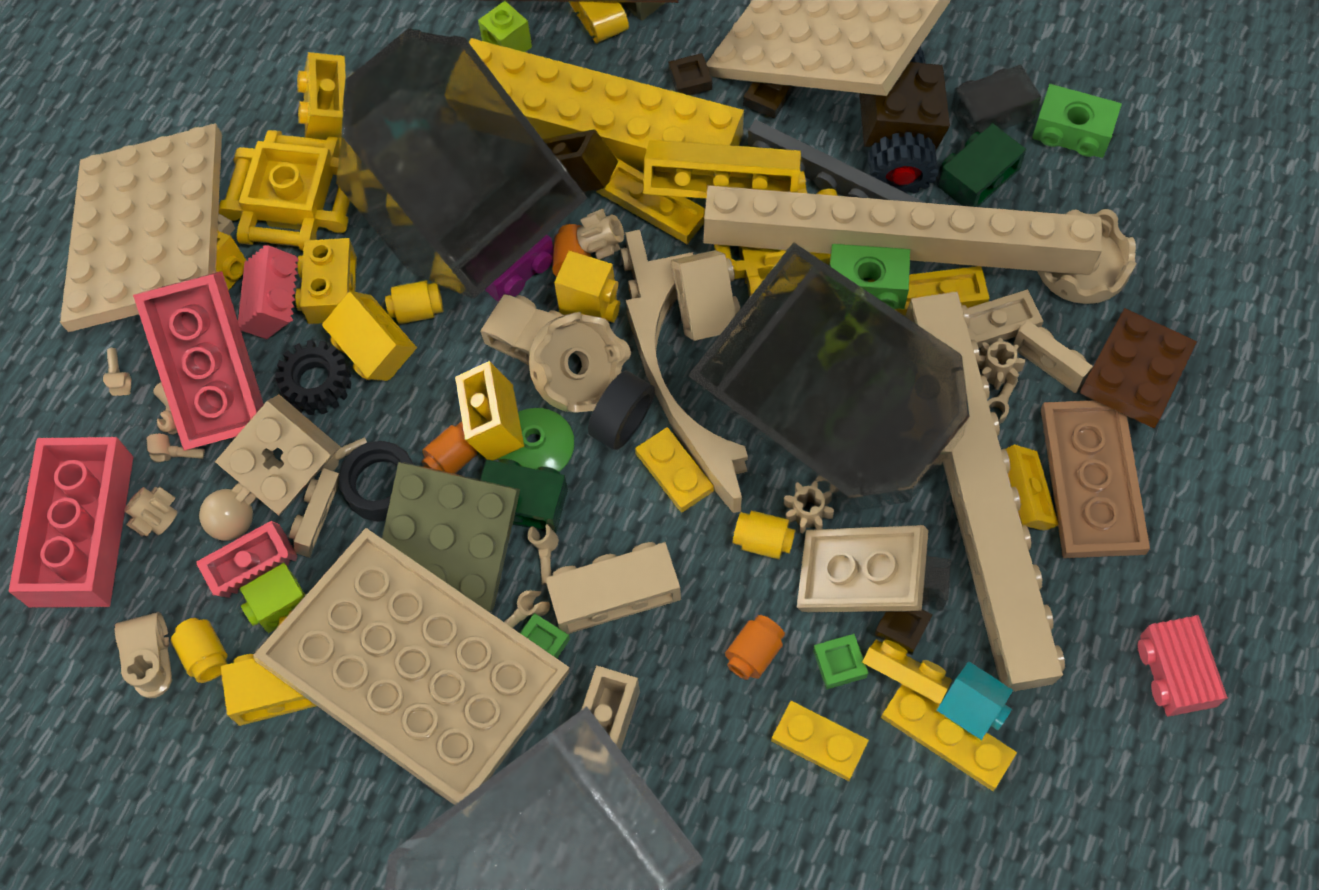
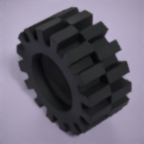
M313 340L306 341L307 348H302L301 344L298 343L294 345L297 352L292 354L287 350L283 354L287 362L279 360L277 367L280 372H275L277 385L286 401L293 405L300 413L304 409L308 415H315V409H319L321 414L328 413L326 406L331 404L336 409L340 406L337 399L339 397L343 400L347 398L348 394L345 389H351L352 384L349 378L351 377L350 370L342 354H339L335 346L331 345L329 348L327 342L321 340L318 347H316ZM314 367H322L328 371V378L320 386L307 389L300 385L301 376L307 370Z

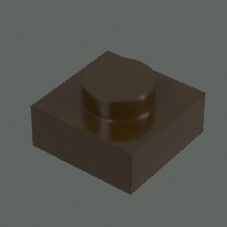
M703 53L668 61L669 73L676 92L692 95L712 90V78Z
M753 82L743 97V106L775 119L791 95L792 86Z
M923 609L922 611H886L874 636L882 640H891L904 647L907 653L912 655L933 614Z

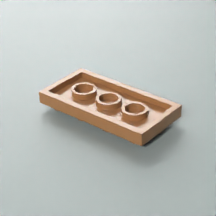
M1095 400L1044 402L1041 407V415L1063 558L1146 555L1150 550L1127 415Z

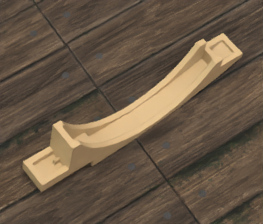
M640 230L626 232V248L620 249L624 271L631 270L634 279L628 281L631 299L626 300L627 316L646 376L650 384L655 387V394L674 433L689 455L714 485V491L733 513L740 512L742 496L736 474L747 472L745 461L748 460L745 446L713 434L687 415L669 392L662 378L656 357L661 327L667 313L678 298L671 260L691 256L693 252L648 261Z

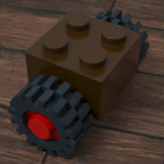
M920 46L887 96L859 93L864 147H872V150L869 149L868 152L870 176L905 193L911 190L913 194L919 192V187L927 189L930 187L929 182L934 183L936 181V176H938L936 150L950 127L943 65L925 63L924 50H921Z

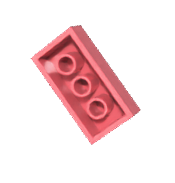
M223 272L204 275L133 295L183 450L236 437L264 403Z
M117 437L37 438L8 591L29 608L110 607L133 463L132 454Z

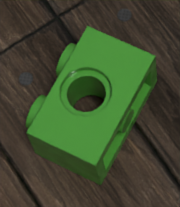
M1049 84L1032 139L1039 140L1047 146H1061L1075 150L1083 156L1103 158L1112 138L1122 103Z
M832 244L827 304H837L843 308L850 305L853 307H876L883 311L904 309L909 291L910 249ZM862 278H871L875 281L866 282L863 281Z

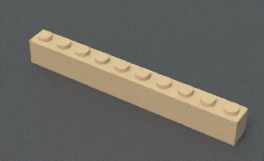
M708 185L704 217V243L779 250L801 249L803 252L831 254L832 244L910 249V260L1090 275L1102 252L1101 217Z
M958 292L912 298L905 318L927 403L930 406L935 424L934 430L999 680L1013 689V692L1053 685L1063 676L1062 671L1065 669L1064 655L1060 646H1055L1051 633L1053 629L1052 612L1047 604L1044 605L1039 590L1042 588L1041 572L1036 564L1033 565L1029 553L1031 549V536L1027 526H1022L1018 513L1021 506L1020 496L1017 488L1011 487L1009 481V456L1005 449L1000 448L997 436L1000 432L999 420L995 412H990L987 401L990 393L987 378L981 376L977 364L980 359L977 342L970 339L968 332L970 325L968 309L966 305H961Z

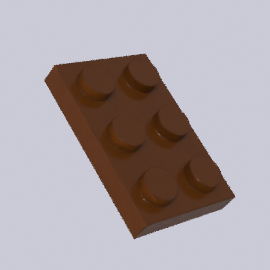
M1124 308L1080 393L1147 426L1155 428L1197 341Z

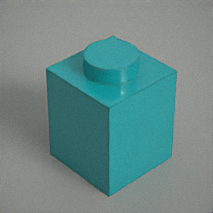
M968 661L937 708V711L982 740L990 727L999 731L1012 711V708L1005 705V703L1012 694L1013 689Z

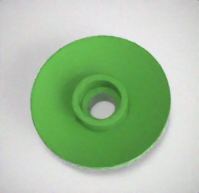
M529 408L519 411L518 415L524 447L498 459L514 460L520 463L522 467L538 469V467L544 466L560 472L568 464L574 451V435L568 422L561 415L549 409ZM531 434L541 436L535 443L527 441L528 436Z

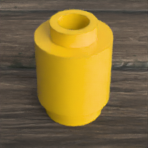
M425 280L391 287V295L385 296L388 315L391 318L396 317L398 324L435 318V314L444 312L438 282L429 284Z
M752 510L750 514L740 512L732 543L742 546L741 550L780 560L782 552L790 554L795 529L788 528L789 519Z
M190 618L181 622L175 628V633L171 637V643L187 674L194 677L198 683H205L222 675L220 666L227 665V653L210 621Z

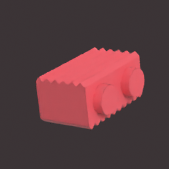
M266 245L263 246V249H259V252H256L255 255H252V258H248V261H245L238 317L241 331L268 339L293 321L291 315L294 313L291 309L294 307L292 302L295 301L293 295L296 294L293 290L296 287L294 282L297 281L295 275L298 274L295 270L298 268L296 262L299 261L295 255Z
M269 521L198 560L196 563L212 594L230 598L231 593L237 594L242 586L284 562L286 565H289L290 560L296 561L297 554L280 524Z
M1198 615L1160 622L1158 624L1153 623L1140 635L1141 639L1138 641L1140 658L1145 665H1150L1154 680L1151 683L1153 698L1158 706L1164 707L1167 717L1215 708L1227 699Z

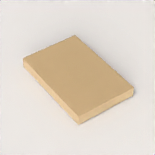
M924 525L806 530L797 608L802 612L922 611L928 530Z

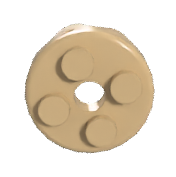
M1103 209L1095 214H1085L1079 210H1071L1067 214L1101 217L1102 252L1091 274L1082 275L1038 271V274L1043 283L1053 293L1068 301L1081 304L1106 301L1124 288L1137 264L1135 263V240L1133 237L1128 238L1121 233L1118 227V217L1112 210Z
M581 312L563 315L549 321L534 338L529 353L530 376L536 390L551 406L573 413L594 411L603 392L621 373L623 364L629 359L631 355L630 347L626 341L618 338L613 333L608 321L604 318L583 315ZM572 353L577 354L582 362V367L578 374H574L568 366V359Z

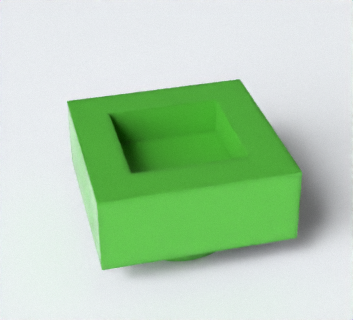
M535 613L520 633L555 658L559 657L570 641L569 634Z
M855 634L814 645L813 652L826 690L867 678L868 671L866 665L862 663L863 657Z

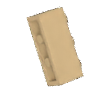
M654 542L643 543L633 548L632 552L617 557L615 554H606L596 558L592 562L593 564L576 568V566L562 567L554 571L552 576L545 578L559 628L567 634L681 600L680 585L666 542L657 545Z

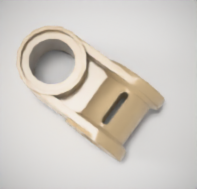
M160 612L115 624V638L119 649L122 677L129 685L134 686L141 696L146 698H156L163 695L169 689L172 682L168 652L169 638H164L168 631L166 622Z

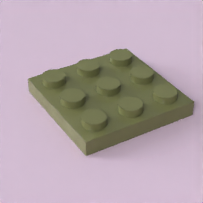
M398 462L382 539L485 610L492 611L497 598L520 489L406 462Z

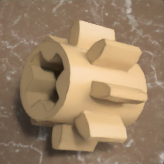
M600 209L581 219L583 226L577 229V239L584 251L589 254L595 252L597 259L600 260L620 250L618 243L624 240V230L620 220L615 215L606 217L604 210Z
M999 338L992 345L985 342L982 343L979 352L980 359L979 363H977L978 368L981 369V376H985L988 383L994 384L996 390H999L1001 384L1007 381L1015 385L1019 377L1018 372L1022 371L1025 364V359L1017 358L1019 346L1004 342L1002 338Z
M814 481L811 486L804 487L798 482L795 483V496L787 495L784 497V505L792 508V510L786 513V519L790 520L789 523L796 521L800 525V533L802 534L805 532L806 527H815L816 530L822 529L823 518L833 519L834 509L824 506L829 504L832 499L831 491L822 493L818 489L817 481ZM807 502L815 504L810 512L803 510Z
M142 487L125 507L124 512L132 517L126 525L141 536H148L151 531L161 535L177 515V510L170 506L175 497L161 487H154L151 492Z

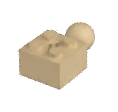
M277 395L267 400L215 461V463L236 479L238 483L233 489L217 490L205 498L199 512L201 526L208 535L222 541L237 539L245 534L251 526L253 519L251 504L257 498L277 515H280L295 501L310 481L315 478L341 447L282 396ZM277 448L283 451L280 457L281 461L277 460L273 455V451Z

